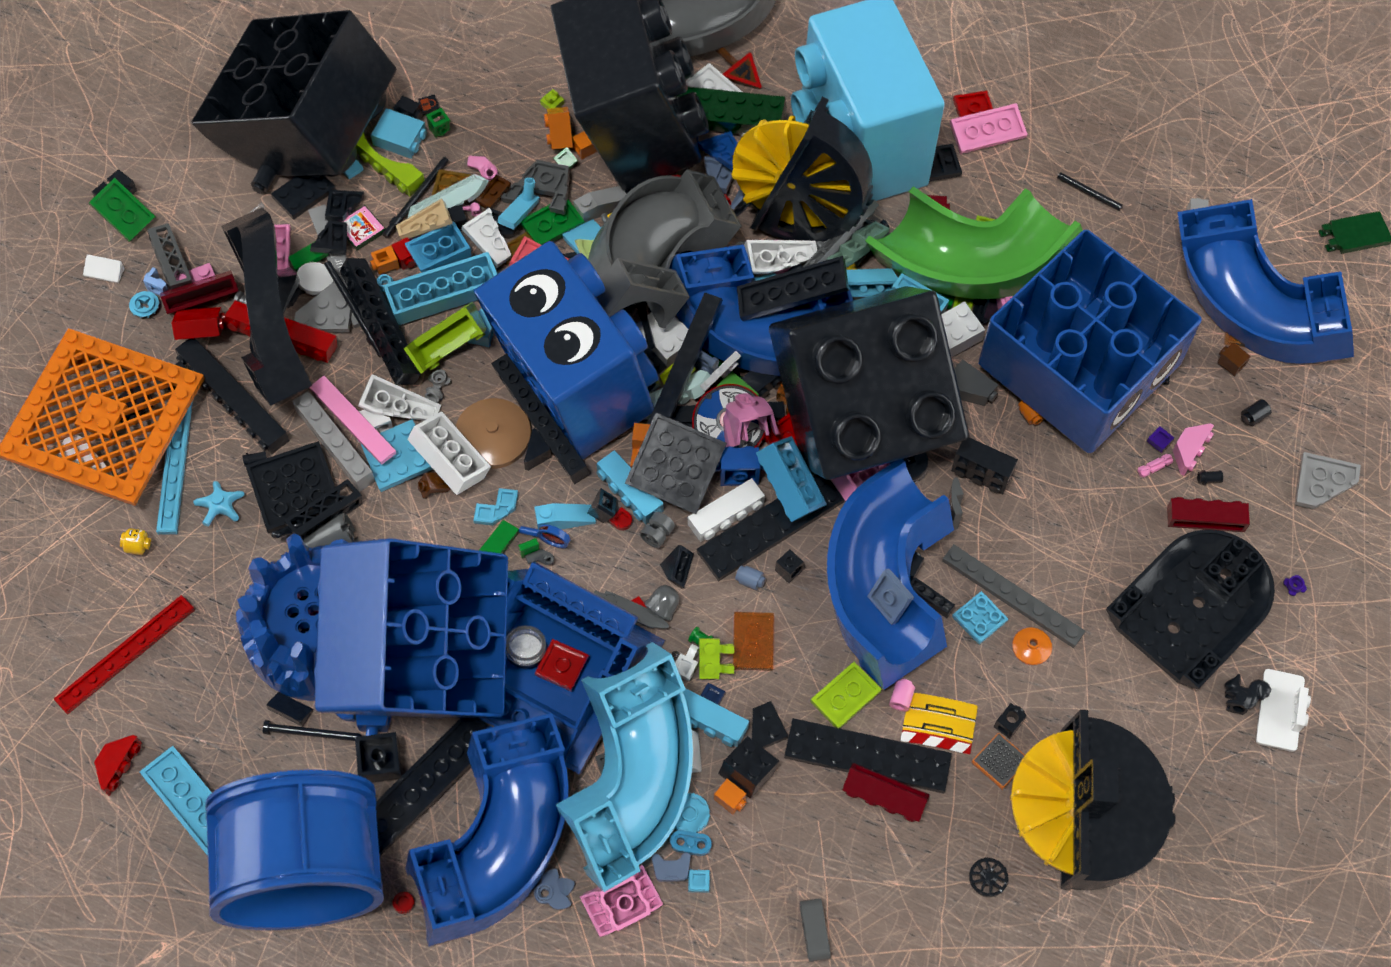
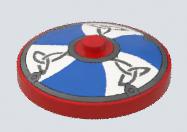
M723 384L712 388L700 398L695 406L692 417L693 429L725 442L723 418L726 412V405L735 401V396L738 394L758 395L749 388L737 384ZM752 420L747 428L749 441L740 439V445L734 448L760 446L766 434L764 430L759 429L758 420Z

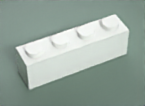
M751 478L698 510L696 514L693 513L688 516V526L700 542L705 539L710 540L720 530L728 529L733 522L741 521L748 513L761 509L764 505L765 495Z

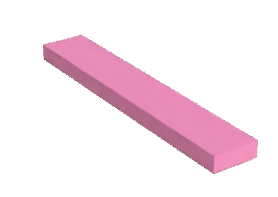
M325 376L309 387L318 399L381 465L397 454L396 450Z

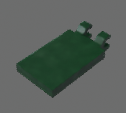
M1380 211L1330 220L1328 224L1321 225L1322 230L1318 231L1320 237L1329 235L1334 237L1328 240L1329 244L1325 245L1327 252L1339 250L1341 254L1391 244V234Z

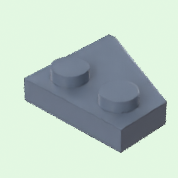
M705 156L706 174L714 176L722 192L727 193L733 180L732 171L716 159Z

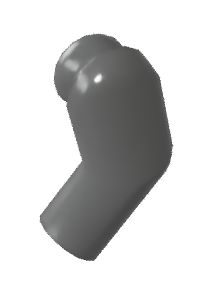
M543 549L525 555L528 565L536 561L545 565H550L554 562L553 554Z

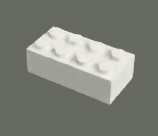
M965 302L942 314L951 357L983 340L985 329Z
M442 411L414 426L407 439L456 495L482 481L491 468L487 461Z

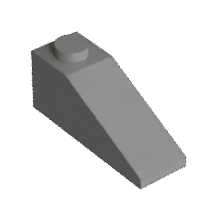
M620 186L589 192L574 200V207L586 223L592 219H597L603 213H608L615 209L626 193Z

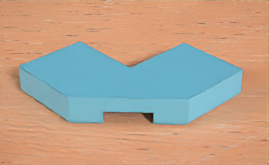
M499 488L496 505L477 503L474 523L493 526L514 512L518 490Z

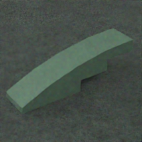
M875 221L855 231L852 234V239L841 244L839 252L827 257V260L843 256L846 268L870 251L865 242L869 235L874 239H881L889 232L890 228Z

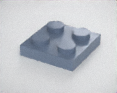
M890 568L882 572L867 596L891 625L899 621L914 598Z

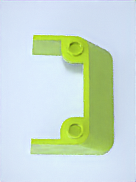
M472 301L411 341L404 350L419 372L423 373L427 368L432 370L439 365L438 361L470 339L475 338L478 340L486 335L485 331L487 328Z

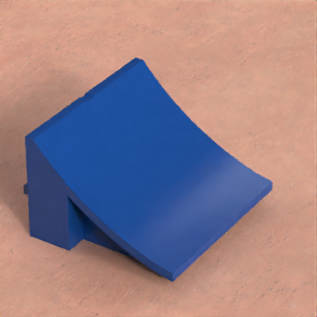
M532 562L529 569L508 571L506 643L516 632L532 631L543 638L546 650L552 639L588 654L589 658L571 692L535 676L539 664L532 668H519L511 664L506 657L504 714L501 717H484L480 719L496 727L552 713L565 749L563 754L565 765L572 771L581 774L602 738L597 716L581 680L588 676L591 678H606L620 674L634 667L645 658L648 652L646 645L653 642L662 648L665 640L636 625L637 616L536 562Z

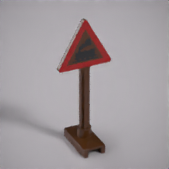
M724 47L715 50L732 66L723 73L728 80L755 89H761L762 86L752 53L749 52L737 61Z

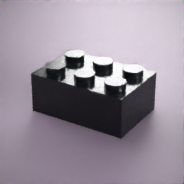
M968 437L959 446L951 471L959 477L968 478L977 485L989 488L994 493L1004 494L1013 476L1018 459Z

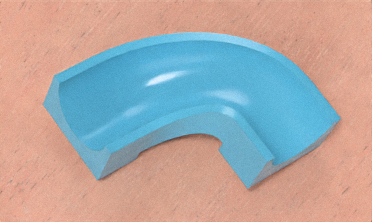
M653 642L646 645L647 655L634 667L606 678H591L588 676L581 680L601 728L605 749L604 768L600 778L594 784L556 804L559 813L572 829L584 853L587 866L583 867L586 875L603 892L639 873L641 870L638 865L650 858L663 845L680 818L690 787L693 742L690 716L683 691L686 689L672 654Z

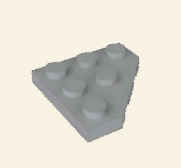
M333 282L295 312L294 321L325 332H350L352 311L335 282Z
M1304 452L1301 457L1295 505L1315 509L1357 485L1361 465Z

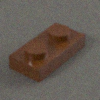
M496 174L483 192L475 199L476 203L485 209L487 207L493 209L500 201L501 196L509 190L511 182Z

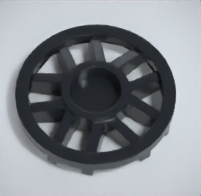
M985 857L977 860L972 865L969 872V881L972 888L978 894L985 897H995L1001 894L1007 887L1008 873L1006 867L999 860ZM985 862L987 869H983L980 863ZM989 862L995 863L992 868L990 867ZM976 866L980 872H973ZM999 866L1001 870L996 873L994 869ZM1004 873L1005 879H1003L999 875ZM973 876H980V879L973 880ZM998 880L1004 883V885L1001 887L996 881ZM982 883L981 890L975 884ZM985 886H989V893L983 892ZM993 886L998 889L995 893H992Z

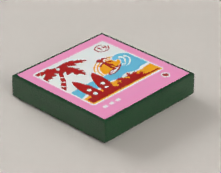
M366 205L351 213L344 221H340L347 222V240L356 251L381 236L386 229Z

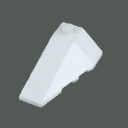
M746 240L744 244L753 274H769L807 262L817 251L816 241Z
M372 374L360 398L358 407L374 414L425 421L438 414L441 405Z

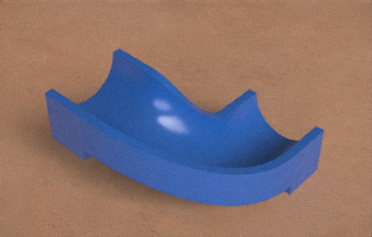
M1252 199L1178 212L1185 265L1191 287L1206 313L1228 336L1259 355L1286 363H1317L1354 357L1353 331L1341 271L1303 277V284L1292 283L1284 278L1271 264L1260 244Z
M902 459L894 461L871 476L848 497L834 523L827 554L828 586L841 634L849 649L858 658L860 667L884 690L947 647L942 616L913 590L910 584V570L912 558L918 546L924 551L954 531L949 498L942 495L933 502L927 499L913 482L905 461ZM889 568L914 596L899 621L893 625L889 623L867 597L882 572Z

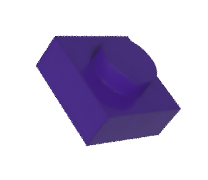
M1159 426L1148 437L1147 442L1162 453L1173 442L1175 437Z

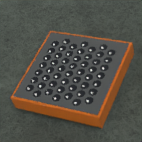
M998 732L971 763L1003 790L1014 778L1017 767L1025 755Z

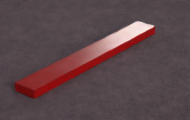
M180 595L54 698L55 702L68 715L195 611L194 607Z

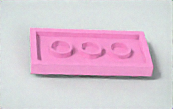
M1017 103L950 120L960 154L1027 137Z

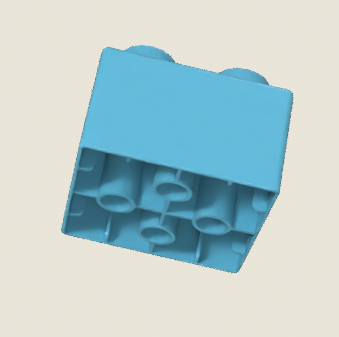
M864 0L810 16L807 43L797 47L795 50L796 68L802 82V89L793 92L791 95V107L796 121L804 123L810 111L815 110L822 96L829 100L826 105L829 108L827 113L853 131L869 155L873 174L871 184L873 185L871 191L873 196L871 200L878 201L908 192L913 186L917 189L927 186L929 184L945 103L894 0Z

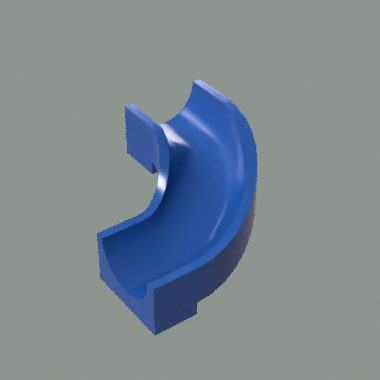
M744 244L676 254L669 267L671 270H676L689 295V299L677 313L679 321L688 329L704 293L717 296L723 300L702 348L722 361H725L737 351L741 357L736 361L738 363L736 367L762 374L780 376L769 333L770 324L853 301L849 289L848 292L742 321L739 315L737 286L750 283L754 279Z
M552 713L472 732L467 755L480 794V809L474 822L466 833L455 842L451 843V840L448 839L409 850L405 869L407 876L411 875L419 892L425 917L428 946L474 934L501 921L528 897L546 871L565 822L556 804L568 798L569 788L567 769L563 757L565 749Z

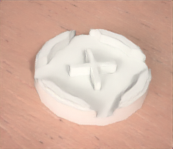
M306 263L297 271L300 279L298 287L306 291L307 294L318 295L333 283L332 277L322 263Z

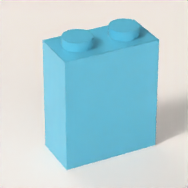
M386 108L371 133V139L374 146L411 159L413 154L417 153L420 142L425 139L427 130L424 121Z

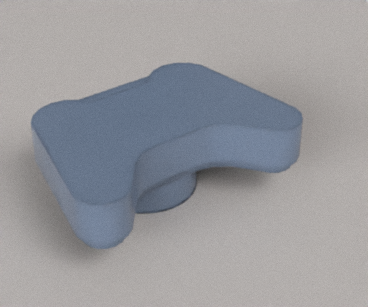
M684 853L680 859L675 861H665L659 854H653L652 863L656 879L659 882L685 881L688 878L690 854Z

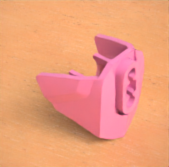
M742 393L735 396V401L726 405V412L723 418L726 447L740 445V439L749 441L747 428L752 420H758L759 429L764 430L766 436L769 435L766 416L774 435L780 434L773 410L764 398Z

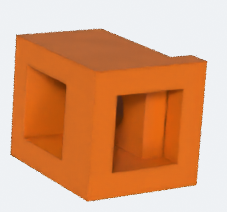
M391 245L371 252V267L373 271L377 270L379 275L393 269H400L398 259Z

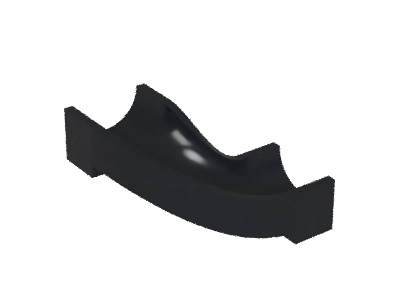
M259 208L221 227L244 273L245 295L251 333L249 342L251 353L241 357L257 391L271 406L312 386L293 346L283 315L299 285L300 279L297 272L290 267L277 270L275 226L270 214L263 208Z

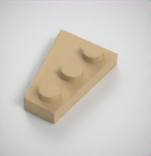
M441 198L397 224L396 228L401 239L406 237L409 239L453 224L446 203Z

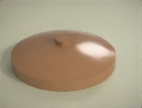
M489 398L477 401L462 412L456 423V428L491 466L490 469L502 468L513 464L523 456L528 448L531 436L528 417L519 406L508 400Z

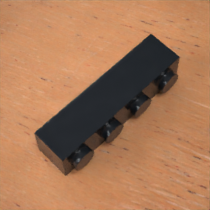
M916 577L910 582L913 590L927 604L942 616L948 618L954 610L955 604Z

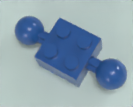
M725 447L715 470L720 471V486H740L751 478L759 485L760 470H764L756 454L759 451V447Z

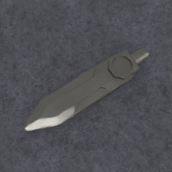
M597 590L594 591V594L637 616L636 622L646 627L669 628V624L664 619L644 606L607 590L604 594Z

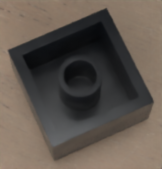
M396 732L355 737L358 776L364 777L372 783L395 780L402 776L400 746Z
M747 736L723 761L718 774L725 780L729 779L751 799L774 774L779 760Z

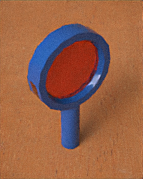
M544 524L539 529L521 526L519 529L520 534L539 537L546 544L556 548H567L570 541V536L566 532L551 525Z

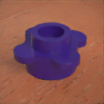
M1299 575L1292 576L1290 579L1286 578L1283 581L1291 596H1295L1299 592L1304 593L1307 590L1303 578Z

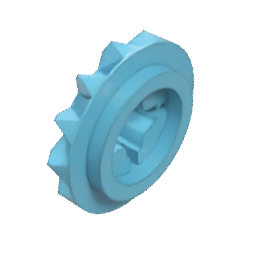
M139 292L131 298L129 308L134 316L149 318L151 314H156V310L159 308V300L152 292ZM140 302L148 304L149 308L142 307Z

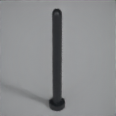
M265 720L263 724V734L269 735L270 732L349 741H355V737H362L359 733L271 724L270 720Z

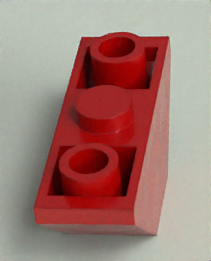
M131 735L105 744L94 761L100 788L106 795L110 796L112 791L114 792L118 788L121 776L128 771L132 758L139 753L142 742L137 736Z

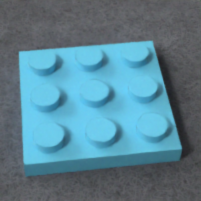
M413 419L380 433L397 453L382 465L361 444L380 492L433 470L407 440L413 427L416 426Z

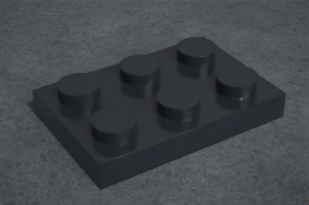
M325 175L295 176L272 192L271 196L294 220L329 195V190H336V187Z

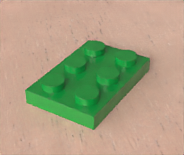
M116 178L107 184L88 203L128 242L135 238L156 217Z
M568 198L565 215L550 212L549 204L525 217L520 222V225L533 241L541 245L548 241L554 242L562 238V234L585 223Z

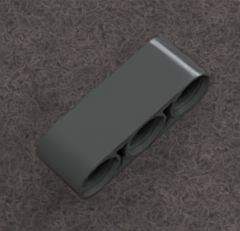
M819 898L800 901L808 961L830 959V948L822 900Z

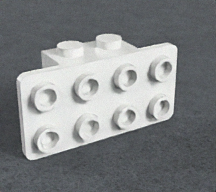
M1266 669L1263 680L1270 685L1271 693L1269 697L1260 700L1256 743L1294 752L1298 746L1299 732L1304 726H1307L1309 715L1306 714V709L1311 701V696H1308L1309 688L1304 687L1305 679L1302 676Z

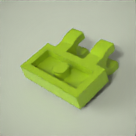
M699 638V679H719V673L734 674V665L732 663L720 664V653L734 654V645L720 644L719 638Z

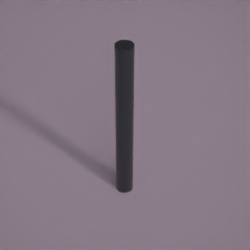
M1061 172L1057 176V179L1118 211L1123 207V204Z
M643 307L638 310L648 348L653 349L655 348V343L646 308Z

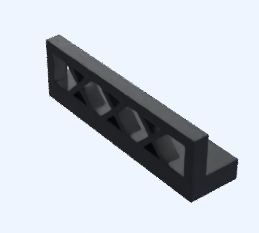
M347 479L286 518L284 524L293 534L299 535L304 541L307 536L342 513L344 515L361 506L362 495ZM346 487L352 491L348 496L340 495V491ZM327 499H336V503L333 506H324V502ZM312 509L320 510L319 515L316 517L308 516V512ZM296 519L304 520L303 525L297 529L291 524Z

